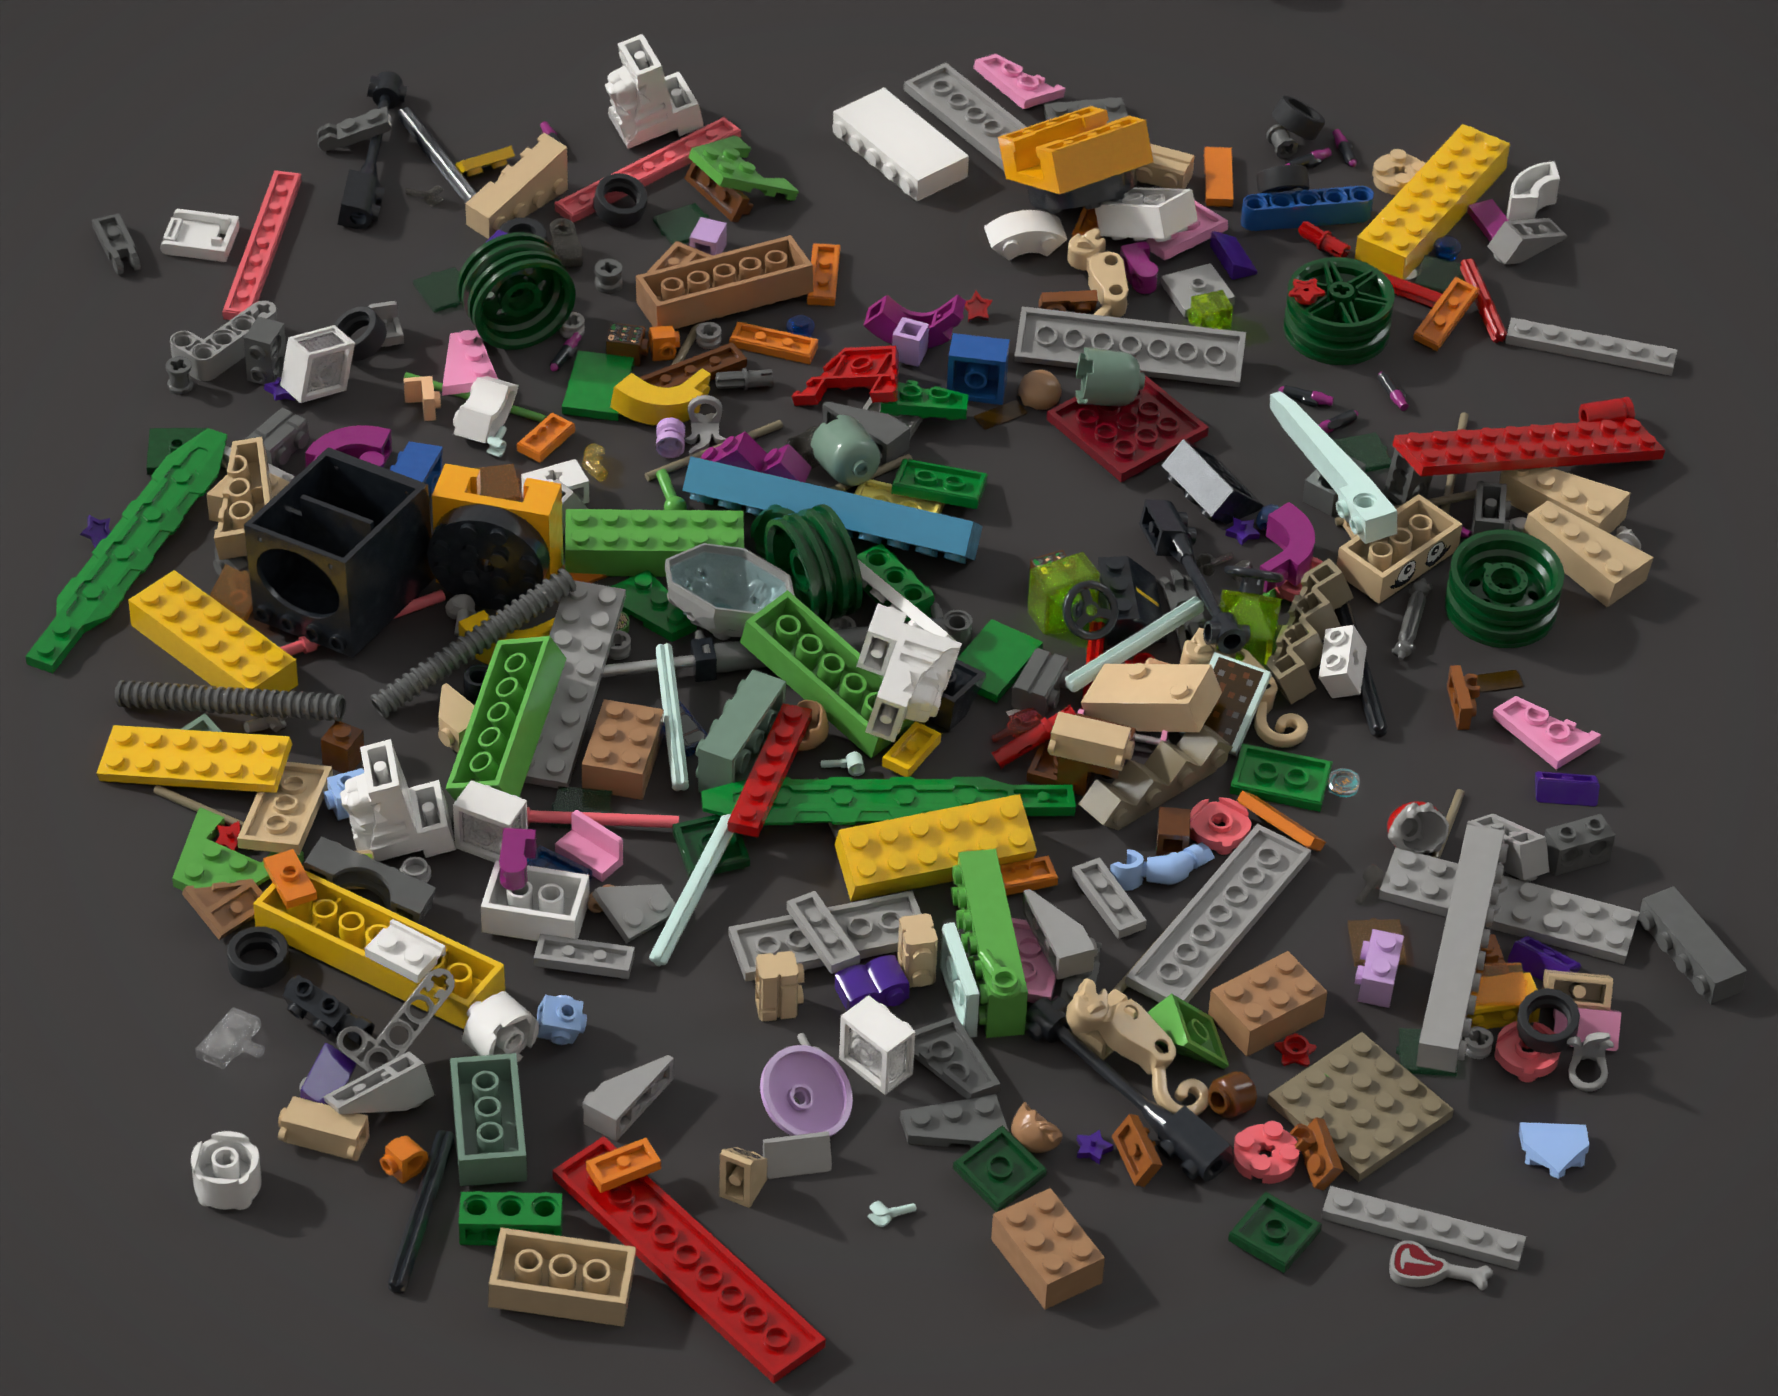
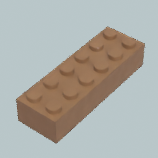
M791 235L636 275L637 304L653 327L673 326L674 329L715 318H722L737 312L748 311L767 304H774L782 300L797 298L813 292V265Z

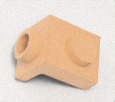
M432 376L404 378L405 402H422L424 421L436 420L435 409L441 408L440 391H434Z

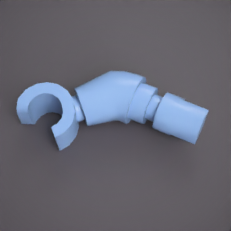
M1202 842L1192 844L1178 853L1172 852L1164 856L1147 857V862L1144 861L1143 855L1139 852L1127 849V864L1113 863L1110 866V872L1125 891L1136 889L1142 885L1143 877H1146V882L1172 885L1185 880L1193 869H1197L1215 857L1210 848Z

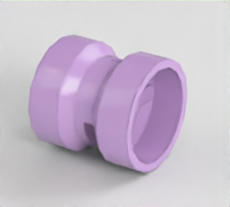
M665 418L659 421L656 431V450L658 454L666 458L680 456L685 448V425L676 418Z

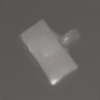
M233 1007L195 1049L197 1059L224 1069L233 1058L241 1053H247L258 1059L261 1058L265 1047L251 1041L254 1034L261 1028L260 1018Z

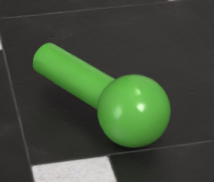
M661 469L657 471L656 476L666 498L664 510H687L685 500L676 495L667 470Z

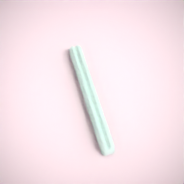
M1192 597L1065 677L1066 688H1069L1071 692L1080 690L1095 680L1104 664H1121L1204 611V602L1198 597Z
M668 643L664 645L658 644L656 647V658L662 707L664 709V724L672 788L675 791H685L689 787L673 650L672 646Z
M731 814L721 816L649 956L650 961L654 962L656 966L660 967L667 964L734 832L728 831V820Z

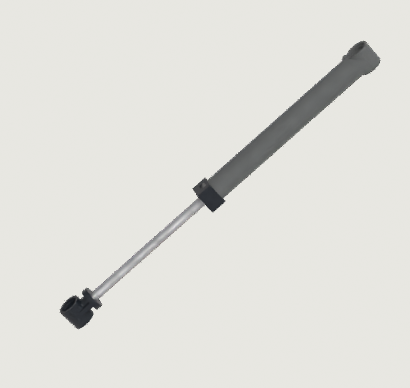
M933 603L930 606L931 620L957 642L962 643L959 652L964 651L972 639L973 619L971 615L963 610H952L943 615L940 605ZM869 626L834 630L861 654ZM697 630L694 633L695 638L691 640V655L673 657L675 669L692 667L695 682L717 680V673L768 668L740 643L741 640L713 643L712 637L706 638L702 630ZM657 659L605 665L602 677L658 671ZM484 664L471 665L464 671V697L473 705L476 703L488 666Z

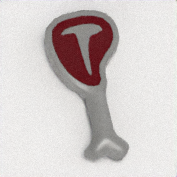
M1414 1241L1399 1242L1391 1253L1389 1264L1391 1279L1399 1285L1408 1287L1431 1286L1445 1278H1454L1470 1281L1483 1291L1488 1286L1487 1279L1493 1275V1270L1487 1265L1479 1268H1469L1449 1264L1443 1258L1432 1256L1424 1246Z

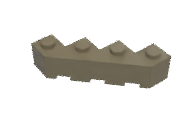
M1330 558L1304 573L1301 580L1303 587L1300 594L1295 595L1288 611L1290 618L1287 625H1282L1275 642L1277 645L1275 654L1269 656L1266 664L1272 677L1275 679L1278 690L1290 704L1295 703L1317 689L1309 670L1321 664L1323 651L1321 640L1325 637V630L1341 627L1334 610L1354 598L1342 571Z
M1203 725L1200 732H1186L1177 745L1161 740L1144 765L1128 760L1118 779L1115 778L1112 784L1096 779L1079 802V805L1102 825L1120 830L1216 772L1227 761L1228 754L1233 747L1206 725Z

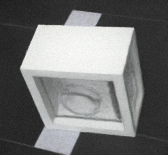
M335 325L288 337L280 386L300 403L346 391L355 342Z
M471 780L453 804L456 848L489 861L495 862L500 859L504 828L528 829L527 800L494 789L488 785Z
M867 996L841 1015L840 1060L884 1095L913 1075L915 1031L907 1022H902L884 1004L878 1003L870 996Z

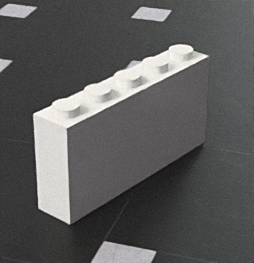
M885 88L833 111L832 129L835 136L843 140L853 151L860 154L870 165L877 168L887 179L894 182L915 201L924 199L968 177L969 156Z

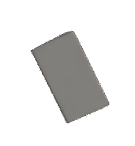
M829 1131L764 1139L763 1157L767 1158V1179L831 1171L832 1159Z

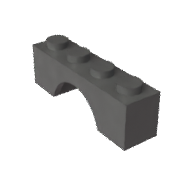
M322 836L304 862L303 868L306 871L342 888L354 886L374 892L383 900L388 910L420 925L432 907L436 887Z

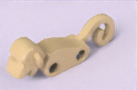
M1092 229L1082 236L1078 233L1069 241L1068 262L1076 269L1087 270L1089 275L1088 285L1091 290H1097L1098 301L1102 306L1093 315L1122 317L1126 313L1128 306L1127 295L1129 291L1124 260L1117 253L1105 252L1106 240L1105 238L1100 239V229Z
M1198 628L1192 639L1185 641L1180 664H1209L1214 652L1235 659L1236 653L1225 654L1218 651L1217 645H1207L1203 637L1204 628ZM1242 648L1237 652L1244 656V660L1241 662L1266 670L1248 650ZM1271 676L1269 680L1271 687L1265 690L1254 716V728L1257 735L1264 742L1275 747H1292L1305 739L1308 724L1298 714L1288 713L1278 718L1275 725V730L1278 733L1269 727L1267 714L1273 707L1278 689L1275 679ZM1287 727L1295 729V731L1289 734H1279L1283 733Z
M1088 978L1084 979L1078 987V992L1074 994L1072 1001L1067 1006L1066 1019L1069 1026L1078 1033L1098 1030L1110 1048L1139 1064L1148 1075H1152V1089L1156 1103L1175 1114L1183 1106L1171 1098L1167 1088L1166 1069L1176 1056V1048L1172 1039L1141 1005L1133 1001H1125L1109 1006L1107 990L1102 989L1097 994L1094 981ZM1124 1008H1133L1137 1012V1019L1134 1020L1131 1016L1125 1014ZM1155 1042H1164L1168 1046V1053L1164 1054ZM1198 1079L1184 1080L1176 1088L1174 1096L1176 1100L1184 1101L1188 1093H1192L1196 1097V1102L1187 1107L1199 1116L1209 1104V1090Z

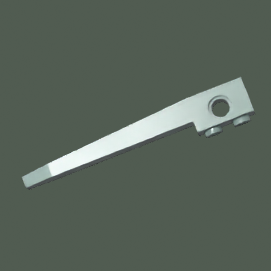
M1281 391L1270 394V409L1283 429L1338 494V501L1336 502L1337 513L1348 522L1352 532L1355 535L1357 534L1365 544L1397 534V510L1374 482L1295 401Z

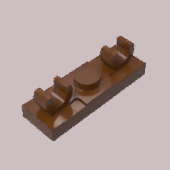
M692 162L684 179L731 222H739L742 214H750L754 204L748 203L750 199L742 191L719 186Z

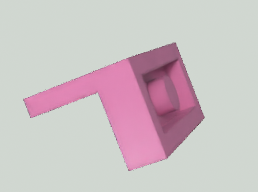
M575 810L571 814L572 830L555 843V852L603 882L623 865V839L585 814Z
M1578 1008L1580 1019L1577 1037L1581 1039V1042L1585 1040L1587 1035L1592 1033H1609V1040L1614 1043V1047L1606 1050L1617 1051L1621 1012L1617 1010L1607 1011ZM1553 1009V1018H1555L1554 1032L1558 1034L1566 1029L1568 1021L1562 1012Z

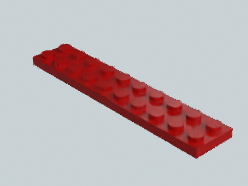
M1627 418L1625 421L1602 420L1600 422L1580 421L1570 424L1555 423L1554 425L1532 424L1524 427L1507 426L1506 428H1482L1479 430L1459 429L1457 431H1434L1432 433L1419 434L1411 432L1404 435H1395L1392 444L1420 476L1663 459L1665 453L1664 447L1638 420L1633 418Z
M605 1136L552 1170L553 1179L625 1246L636 1247L635 1255L773 1384L825 1348L826 1339L647 1175L600 1193L586 1170V1161L618 1149Z

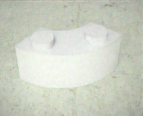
M1555 161L1533 165L1516 176L1511 186L1507 218L1509 221L1535 219L1539 209L1547 205L1556 204L1560 177Z
M1021 210L1008 213L993 220L984 227L991 248L1009 261L1025 253H1040L1048 257L1067 240L1060 218L1039 210Z
M489 376L477 377L476 381L472 384L470 397L455 413L453 425L455 426L454 434L478 442L488 443V437L496 436L499 428L507 420L519 385Z

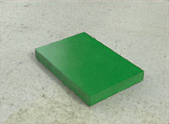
M578 350L563 400L562 414L618 421L620 413L610 407L614 386L632 373L634 357Z
M904 458L893 481L891 494L977 509L987 484L988 474Z
M991 619L957 659L986 673V678L977 694L997 703L1019 678L1034 650L1037 648L1043 649V642Z
M1242 743L1230 786V794L1240 795L1242 791L1254 794L1264 801L1321 812L1333 762Z

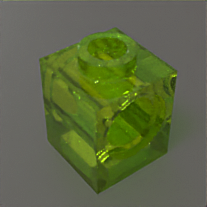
M1223 290L1191 296V306L1187 311L1188 320L1191 325L1222 330L1231 329L1233 306Z

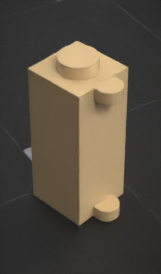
M1058 712L1051 731L1048 752L1050 755L1122 771L1125 760H1131L1135 742L1130 741L1131 728Z
M293 1096L288 1107H284L281 1110L278 1119V1126L281 1127L278 1133V1140L358 1161L370 1137L367 1115L360 1113L339 1114L329 1105Z

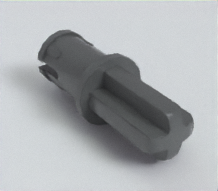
M743 368L742 371L716 373L715 383L718 389L743 388L744 391L753 387H773L772 369L747 371L746 368Z

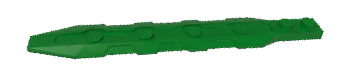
M207 428L166 456L152 474V480L138 498L131 501L124 510L121 520L107 538L100 541L92 552L93 556L79 574L72 578L58 595L56 617L25 656L27 665L53 674L84 633L112 616L125 599L124 595L134 581L154 561V555L170 535L177 531L189 509L200 496L206 493L219 476L223 453L228 439L227 434Z
M785 777L764 825L830 822L833 825H855L857 822H880L1018 794L1021 796L1026 816H1075L1076 804L1073 785H1010L986 777H952L951 779H914L913 777H891L890 779H853L851 777L791 779ZM747 779L701 791L702 812L719 816L731 814Z

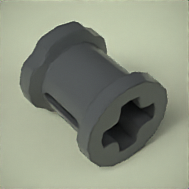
M1276 124L1267 131L1266 138L1270 144L1274 145L1278 158H1290L1297 152L1298 143L1290 137V131L1282 125Z
M182 356L170 358L165 364L170 378L167 382V387L171 393L177 395L190 392L193 388V381L189 376L192 368L191 361Z

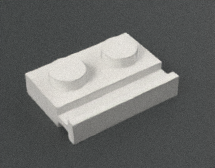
M394 919L390 921V926L387 929L383 928L365 947V957L416 983H419L431 971L440 957L446 955L445 945Z

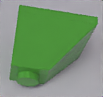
M1170 994L1147 1012L1172 1039L1176 1053L1222 1069H1226L1229 1066L1213 1017L1173 994ZM1155 1042L1157 1045L1160 1044L1161 1046L1168 1049V1046L1164 1042Z

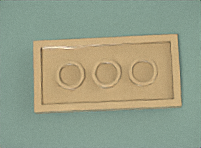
M286 762L277 793H257L238 835V848L279 853L294 849L295 853L300 855L324 799V791L328 789L327 777L333 776L332 766Z

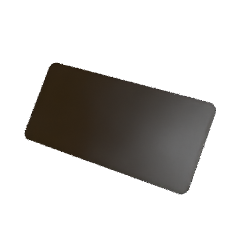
M1017 400L977 414L974 418L984 429H988L1025 415L1028 412Z
M1517 670L1477 675L1476 686H1480V692L1523 686Z

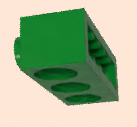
M879 544L857 555L858 560L927 617H932L930 606L935 601L932 590L924 586L916 578L913 571L907 569L893 552ZM869 584L863 588L877 604L887 607L892 604L888 600L881 603L870 593L873 588ZM906 616L904 622L910 621L911 619Z
M461 1192L458 1223L460 1245H497L500 1228L562 1236V1193Z

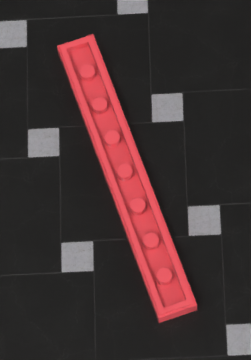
M723 117L612 174H628L639 180L645 187L692 163L693 161L688 158L692 148L731 136L741 138V130ZM600 180L555 202V211L571 224L594 213L593 199ZM614 191L607 193L604 197L606 201L612 204L628 194Z
M274 171L223 308V319L231 320L258 302L302 182L300 173Z

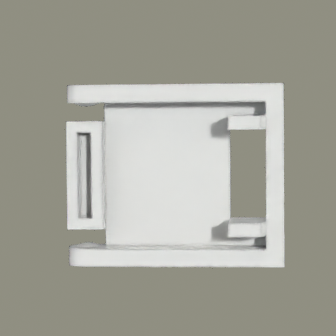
M176 209L164 234L160 250L166 255L226 262L240 228L239 216ZM220 234H226L224 241L219 237Z

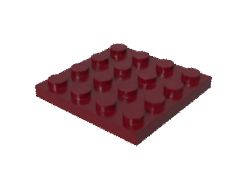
M1146 375L1143 390H1139L1134 401L1126 406L1078 404L1075 396L1047 411V421L1120 482L1169 457L1183 439L1193 444L1208 436L1209 427Z

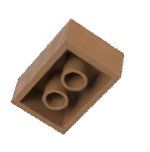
M604 699L582 762V790L643 800L664 736V709Z
M1287 951L1212 989L1208 1015L1213 1017L1217 1026L1247 1057L1323 1018L1327 991Z
M1051 1188L993 1214L991 1240L1044 1309L1050 1308L1102 1283L1105 1257Z

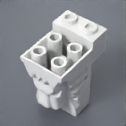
M643 34L618 43L620 51L618 53L623 67L608 75L609 82L605 84V88L611 97L610 102L612 104L608 108V115L628 149L676 130L680 137L704 127L699 104L680 72H676L664 77L662 65Z
M878 604L856 667L884 676L865 732L895 742L904 719L926 722L929 717L937 716L943 691L946 690L962 643L954 641L949 637L923 630L920 627L906 624L904 621L907 613L898 611L893 607Z
M391 739L360 747L365 773L348 779L345 782V790L340 792L342 806L349 814L357 851L371 850L374 853V860L379 862L423 850L426 858L456 850L448 805L439 780L408 788Z

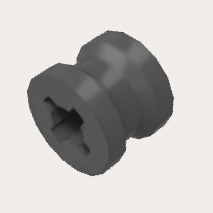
M603 259L597 262L595 265L596 289L606 294L618 292L622 288L621 263L614 259Z

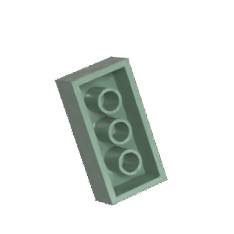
M752 670L746 680L742 679L740 681L736 695L732 700H727L723 714L719 719L713 721L708 736L705 739H701L697 745L698 767L695 776L698 778V792L701 793V791L748 779L780 708L785 703L786 681L756 670Z
M516 1053L450 1058L460 1186L527 1181L526 1148Z

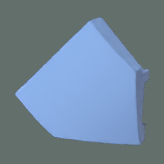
M1520 1122L1519 1137L1522 1150L1526 1151V1164L1543 1165L1549 1168L1550 1175L1557 1179L1565 1176V1170L1570 1167L1584 1166L1585 1155L1589 1152L1586 1125Z

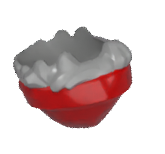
M1421 801L1409 802L1398 807L1390 815L1387 823L1388 838L1397 848L1420 854L1432 853L1434 851L1439 852L1448 837L1449 823L1432 803Z

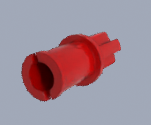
M1304 221L1299 227L1298 232L1300 236L1317 245L1318 250H1324L1334 257L1346 258L1349 254L1348 250L1351 247L1332 236V232L1328 230L1323 231L1308 221Z

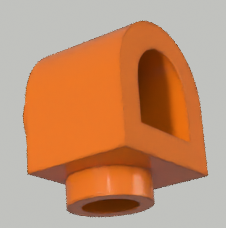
M673 326L649 327V348L652 360H674L676 348H680L679 331H674Z
M401 1136L393 1139L385 1146V1156L380 1159V1163L388 1175H393L404 1184L424 1169L428 1161V1153L409 1136Z

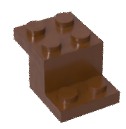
M1079 713L1076 714L1077 716H1081V717H1086V718H1090V719H1094V720H1099V721H1103V722H1107V723H1112V724H1116V725H1121V724H1118V723H1114V722H1110V721L1098 719V718H1095V717H1091V716H1087V715H1083V714H1079ZM1129 727L1131 728L1130 741H1134L1136 728ZM1049 739L1039 745L1027 772L1028 782L1039 785H1073L1074 794L1084 796L1089 790L1095 773L1118 779L1121 771L1050 755L1048 752Z

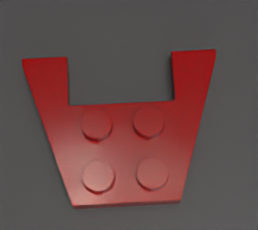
M897 347L844 348L823 367L824 373L822 375L811 377L806 382L807 388L800 393L797 390L793 393L791 397L794 406L818 405L828 388L848 390L853 387L871 389L869 394L872 403L896 402L899 368Z

